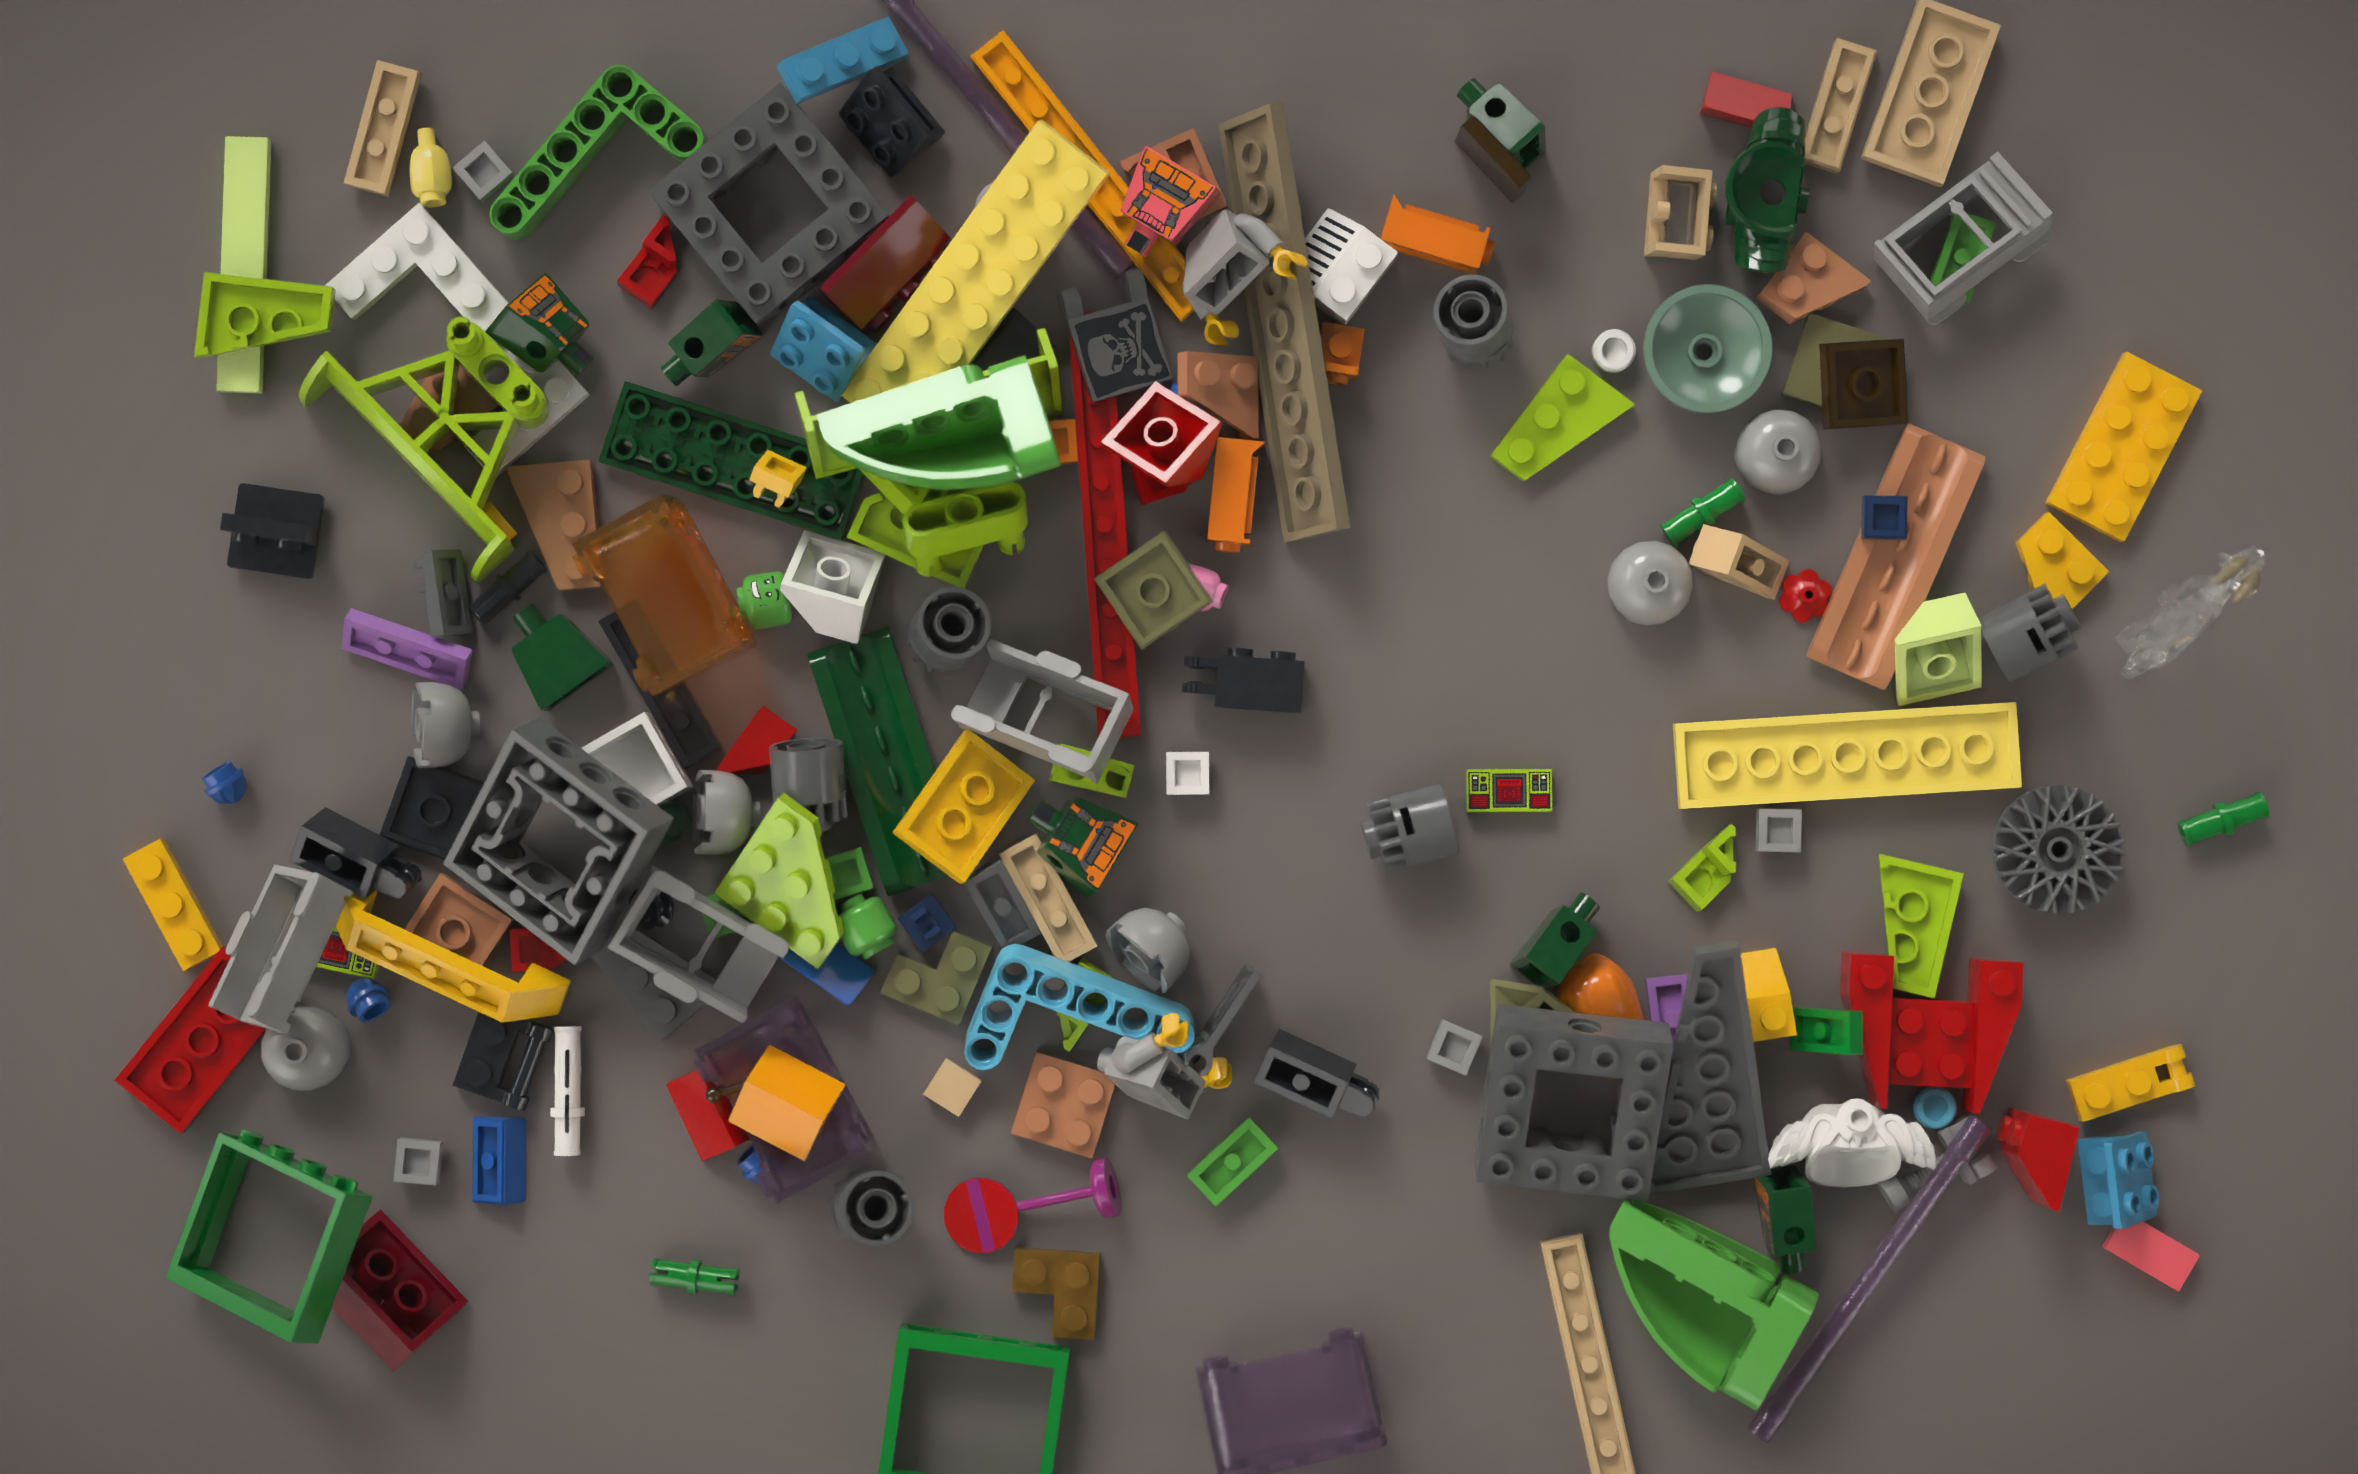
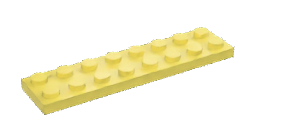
M1038 120L864 361L841 396L850 403L961 366L970 365L1109 176L1110 172L1046 122Z
M2016 702L1673 724L1678 809L2022 788Z

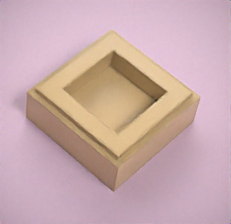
M946 1057L923 1095L959 1117L982 1079Z

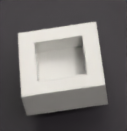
M1166 752L1167 795L1209 794V752Z

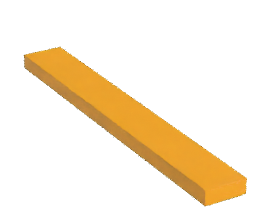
M1002 30L970 56L971 60L1028 132L1032 130L1038 120H1043L1110 172L1087 206L1134 265L1142 271L1145 279L1181 323L1195 313L1189 300L1184 296L1182 289L1185 277V257L1173 243L1161 236L1157 238L1147 257L1125 245L1126 240L1137 223L1121 212V207L1129 187L1005 31Z

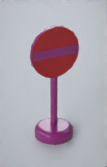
M1109 1158L1097 1159L1090 1168L1091 1186L1016 1202L1012 1192L1001 1182L988 1177H973L958 1184L948 1195L944 1206V1224L950 1237L961 1248L973 1253H991L1004 1247L1014 1236L1019 1224V1212L1093 1197L1096 1208L1103 1217H1117L1121 1213V1198L1115 1170Z

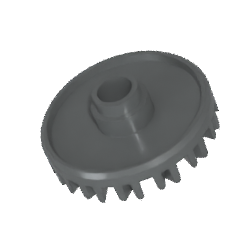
M2063 785L2044 786L2024 793L2005 809L1993 834L1992 859L1999 880L2016 900L2042 912L2056 914L2075 913L2077 910L2086 909V906L2092 903L2100 902V897L2109 893L2107 889L2110 885L2118 881L2119 878L2116 874L2123 869V866H2120L2121 856L2126 854V851L2121 849V844H2124L2125 840L2119 835L2118 827H2121L2119 822L2114 821L2115 814L2104 807L2103 804L2105 802L2103 800L2096 799L2094 794L2086 793L2077 787ZM2057 841L2061 842L2062 854L2058 858L2052 854L2051 850L2052 845Z

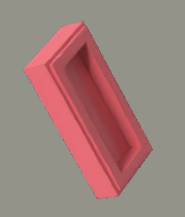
M2140 1222L2125 1229H2114L2112 1227L2101 1246L2178 1292L2200 1257L2198 1253L2145 1222Z

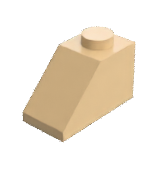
M1703 524L1688 564L1711 577L1775 600L1790 560L1743 534Z

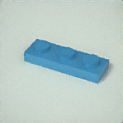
M888 16L783 59L776 68L797 105L860 79L876 66L884 69L903 61L909 53Z

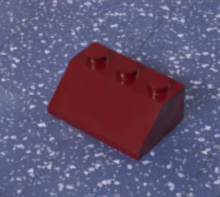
M910 195L820 289L827 299L863 334L866 335L871 329L876 333L893 316L889 310L900 299L907 302L921 284L919 279L934 266L952 240L917 200Z
M380 1209L364 1222L361 1227L332 1308L381 1360L395 1372L463 1308L468 1300Z

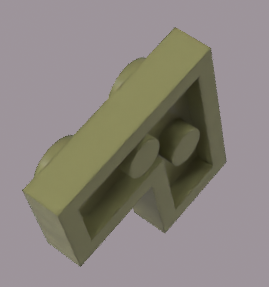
M953 930L937 969L897 953L880 993L959 1026L993 946Z

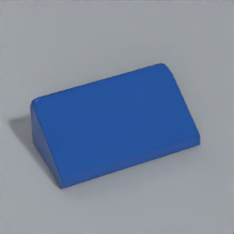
M838 943L819 969L815 968L790 948L784 958L780 957L786 964L848 1007L853 1005L876 972L875 969L858 957L850 955Z
M473 1117L472 1202L500 1205L524 1202L526 1199V1118Z

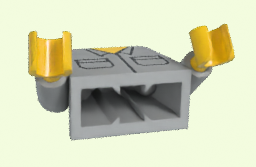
M1229 210L1213 213L1208 218V225L1189 243L1186 249L1185 277L1182 283L1184 296L1187 297L1200 320H1206L1205 339L1214 345H1228L1224 336L1238 337L1239 329L1237 324L1232 320H1220L1218 314L1270 264V257H1274L1273 268L1275 272L1288 278L1297 279L1290 271V263L1292 261L1299 266L1307 267L1305 256L1284 250L1282 248L1283 241L1262 220L1246 213L1236 215Z
M1177 1013L1167 1014L1162 1018V1033L1158 1035L1151 1033L1141 1040L1124 1036L1119 1039L1115 1049L1104 1048L1099 1054L1097 1061L1099 1071L1104 1072V1075L1129 1097L1187 1120L1199 1096L1206 1093L1205 1088L1210 1086L1211 1088L1222 1089L1228 1087L1232 1082L1231 1064L1227 1063L1226 1058H1213V1065L1208 1075L1200 1076L1189 1065H1184L1183 1059L1172 1049L1164 1047L1165 1045L1181 1047L1187 1041L1188 1022L1185 1021L1179 1024V1015Z

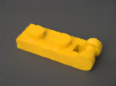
M2183 1045L2168 1046L2065 1080L2078 1120L2085 1122L2196 1086L2192 1073H2187L2183 1059L2186 1057ZM2166 1064L2170 1077L2159 1081L2155 1067Z

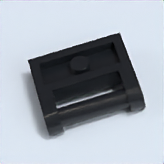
M478 1012L452 1086L501 1102L511 1108L526 1111L530 1100L526 1095L545 1042H550L554 1029L529 1019L502 1023ZM521 1032L528 1035L529 1038L512 1087L509 1090L500 1085L518 1034Z

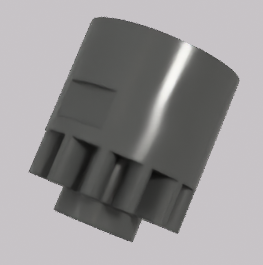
M1464 275L1453 279L1441 289L1434 303L1433 314L1442 343L1448 351L1450 359L1463 361L1466 369L1471 368L1473 363H1480L1482 369H1487L1488 361L1494 358L1498 362H1502L1504 360L1502 352L1505 348L1513 347L1512 333L1515 327L1506 296L1500 286L1493 280L1481 275Z
M2046 584L1977 617L1982 626V633L2001 670L2010 683L2079 649L2072 633L2081 629V626L2064 594L2053 598Z
M945 587L936 590L924 600L909 623V639L906 645L912 647L915 653L913 661H922L927 665L926 670L929 673L936 669L943 671L945 675H949L953 670L965 669L989 638L991 631L989 611L980 597L965 588ZM943 629L948 631L952 636L947 635L943 631Z
M802 738L782 741L769 746L774 803L783 793L787 794L819 818L822 831L831 829V821L835 822L839 821V818L848 817L843 741L834 738Z
M1440 783L1367 803L1370 820L1361 822L1364 839L1370 858L1381 857L1385 872L1408 868L1459 854L1451 814Z
M885 1171L851 1172L844 1180L835 1184L834 1194L827 1201L831 1205V1215L828 1219L834 1223L839 1236L845 1237L855 1244L883 1246L895 1242L908 1230L914 1215V1201L908 1186L896 1175ZM868 1198H871L874 1203V1211L867 1218L864 1213V1204Z

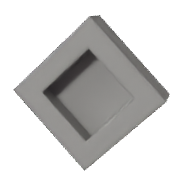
M485 140L452 167L483 203L515 176Z
M1756 809V851L1801 852L1802 810Z
M1442 1019L1426 1059L1467 1076L1483 1036Z
M398 1138L393 1182L438 1185L440 1182L444 1141Z

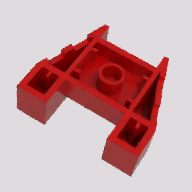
M1842 952L1840 997L1844 1009L1862 1011V1054L1858 1056L1864 1073L1862 1075L1870 1104L1880 1109H1887L1888 1084L1963 1088L1962 1109L1974 1114H1980L2022 1006L2024 963L2013 960L1969 958L1967 1001L1893 997V955Z

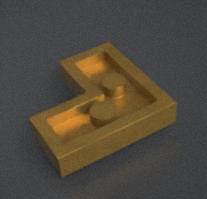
M1015 1247L1012 1292L1054 1295L1052 1338L1095 1339L1100 1252Z

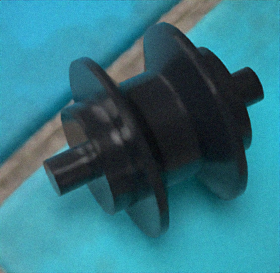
M638 889L634 890L632 896H631L630 899H629V904H630L631 900L633 899V897H634V895L636 894V892H637ZM659 889L637 927L642 930H651L655 926L663 927L668 925L672 920L674 912L671 896Z

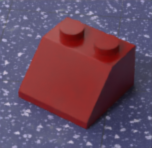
M2009 1107L2007 1116L2002 1115L1997 1128V1140L2001 1141L1999 1149L2029 1199L2048 1209L2060 1212L2080 1127L2059 1119Z

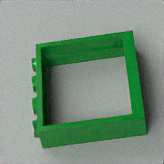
M242 1129L240 1135L219 1132L166 1279L291 1343H319L373 1196L357 1189L359 1182L352 1178L334 1174L332 1177L326 1174L327 1167L321 1163L308 1159H302V1161L295 1159V1151L277 1144H270L268 1146L262 1143L264 1136L246 1129ZM250 1157L336 1198L295 1312L209 1269Z
M902 1323L898 1330L878 1474H932L893 1468L910 1348L1054 1368L1039 1474H1053L1071 1346Z

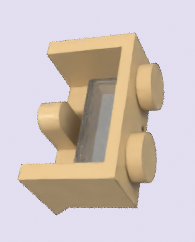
M1661 165L1651 172L1644 257L1698 260L1705 256L1706 251L1710 250L1713 242V226L1708 225L1709 208L1712 209L1714 207L1717 197V185L1712 183L1713 170Z

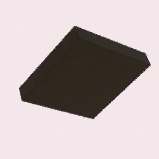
M1472 115L1461 125L1455 142L1505 197L1513 203L1524 193L1531 180V175L1476 116Z
M1904 339L1819 344L1823 430L1908 424Z

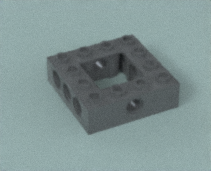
M781 82L647 190L761 330L785 312L795 301L801 299L844 264L889 217V214L799 104L796 105L793 97ZM779 148L794 170L799 172L814 191L817 198L828 209L764 262H761L712 202L722 193L726 192L728 195L733 191V184L757 165L760 168L767 163L765 158Z
M539 717L512 729L443 864L576 965L603 949L674 818ZM542 801H545L547 804L554 803L577 821L576 826L580 829H588L605 842L591 849L587 854L585 861L588 863L577 884L521 843Z
M1497 1004L1474 1158L1476 1182L1648 1201L1674 1045L1669 1023L1575 1012L1572 1014L1556 1010ZM1537 1069L1616 1078L1618 1098L1615 1113L1611 1112L1610 1115L1612 1136L1609 1151H1605L1602 1139L1594 1134L1582 1133L1581 1136L1548 1133L1546 1128H1532L1528 1130Z

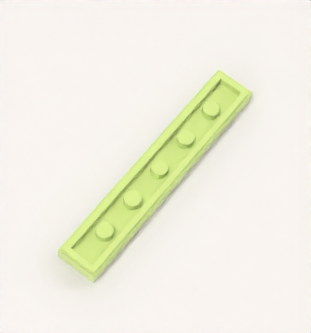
M225 136L220 274L267 279L272 142L267 137ZM264 346L218 355L216 391L263 394Z

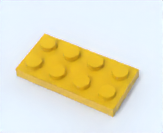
M2129 352L2123 353L2045 504L2120 543L2124 542L2195 407L2202 390Z

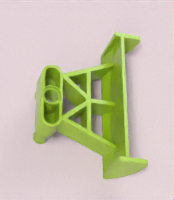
M456 317L448 324L446 342L449 351L358 382L326 350L304 379L298 394L300 402L308 408L330 387L333 386L487 545L471 571V578L479 584L515 551L509 538L482 510L518 425L522 428L534 429L543 425L547 420L549 407L545 395L481 327L473 322H469L470 320L466 317ZM459 366L504 412L454 415ZM501 366L509 370V376L505 382L491 384L487 381V375L491 369ZM444 372L441 406L416 381ZM406 385L438 420L413 440L371 396ZM500 429L489 456L465 431ZM449 432L484 465L471 499L427 454Z
M1042 328L1036 330L1040 356L1027 359L1036 381L1047 418L1062 415L1063 412L1059 368L1046 329ZM988 370L983 371L985 378L990 377ZM796 392L797 407L816 479L856 469V466L840 459L831 452L823 439L817 415H810L804 392ZM859 469L904 514L903 528L907 549L915 557L917 572L924 577H931L929 570L931 566H933L935 576L942 571L943 560L941 556L995 541H998L1000 551L1007 555H1013V544L1016 545L1017 554L1025 547L1023 531L1028 524L1026 496L1023 488L1015 482L971 488L968 491L941 497L945 489L918 487L894 482ZM920 489L916 496L911 492L912 490ZM963 519H972V520H970V521H968V522H961V521H960V520H963Z

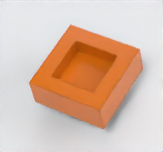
M1075 419L1049 421L1060 463H1078Z

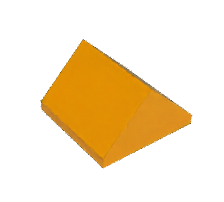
M769 1044L746 1079L728 1121L791 1155L806 1161L846 1084Z

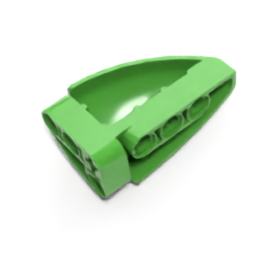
M1025 355L988 367L990 374L988 378L984 377L982 369L978 366H961L817 414L823 439L831 452L837 457L868 473L907 485L933 489L988 487L1026 478L1061 466L1045 408Z
M1625 1199L1610 1225L1609 1236L1623 1286L1638 1316L1659 1346L1695 1381L1714 1393L1720 1389L1728 1396L1757 1411L1811 1317L1819 1292L1786 1274L1783 1275L1778 1285H1776V1279L1781 1271L1780 1263L1674 1212L1645 1201Z

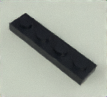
M638 600L631 601L599 620V624L683 768L687 769L723 747Z

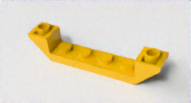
M377 890L365 900L353 893L351 897H344L346 903L335 925L346 950L502 1023L558 1015L562 1010L571 980L532 962L518 983L372 915L371 912Z

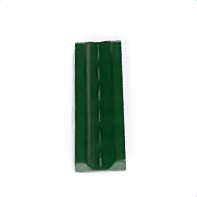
M624 381L598 461L623 471L839 540L843 538L863 477V473L856 468L816 479L806 439ZM767 450L807 467L802 482L779 508L774 506L777 499L776 492L766 488L763 494L756 498L753 494L756 483L749 481L754 466Z
M889 627L860 636L858 644L844 641L808 653L809 663L834 739L843 741L845 772L887 896L947 877L946 873L892 833L935 773L936 768Z

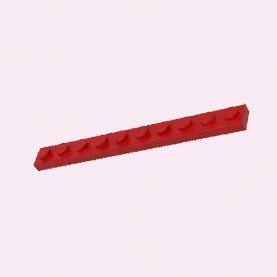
M1083 312L1084 315H1087V314H1090V313H1094V312ZM1069 332L1094 680L1129 693L1134 710L1120 738L1141 736L1134 638L1094 580L1097 576L1128 556L1121 458L1104 448L1101 444V441L1118 423L1117 396L1094 403L1091 402ZM1096 706L1099 737L1111 711Z

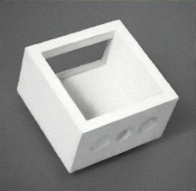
M643 712L582 747L584 751L659 807L694 788L652 713Z

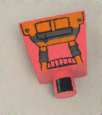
M1145 146L1121 207V212L1137 222L1125 245L1147 257L1159 236L1177 245L1215 201L1220 191L1214 185Z

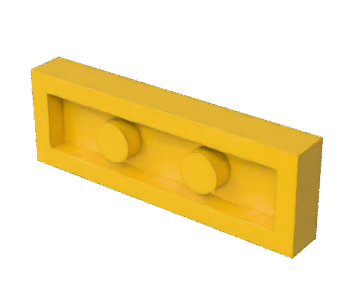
M160 838L123 858L126 867L182 970L188 971L215 956L223 945L165 838Z

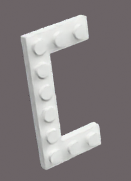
M420 203L414 206L325 285L336 289L335 301L354 321L417 266L421 268L463 317L468 318L469 322L477 324L484 331L488 329L509 303ZM492 339L541 389L549 407L547 420L538 428L526 429L518 425L498 472V477L506 470L505 467L513 464L589 397L590 394L559 360L544 373H539ZM500 429L481 430L472 439L489 456ZM470 452V454L484 468V465Z

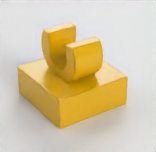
M767 450L754 466L749 480L756 483L753 490L754 497L759 498L766 488L777 493L774 506L779 508L802 482L807 467Z

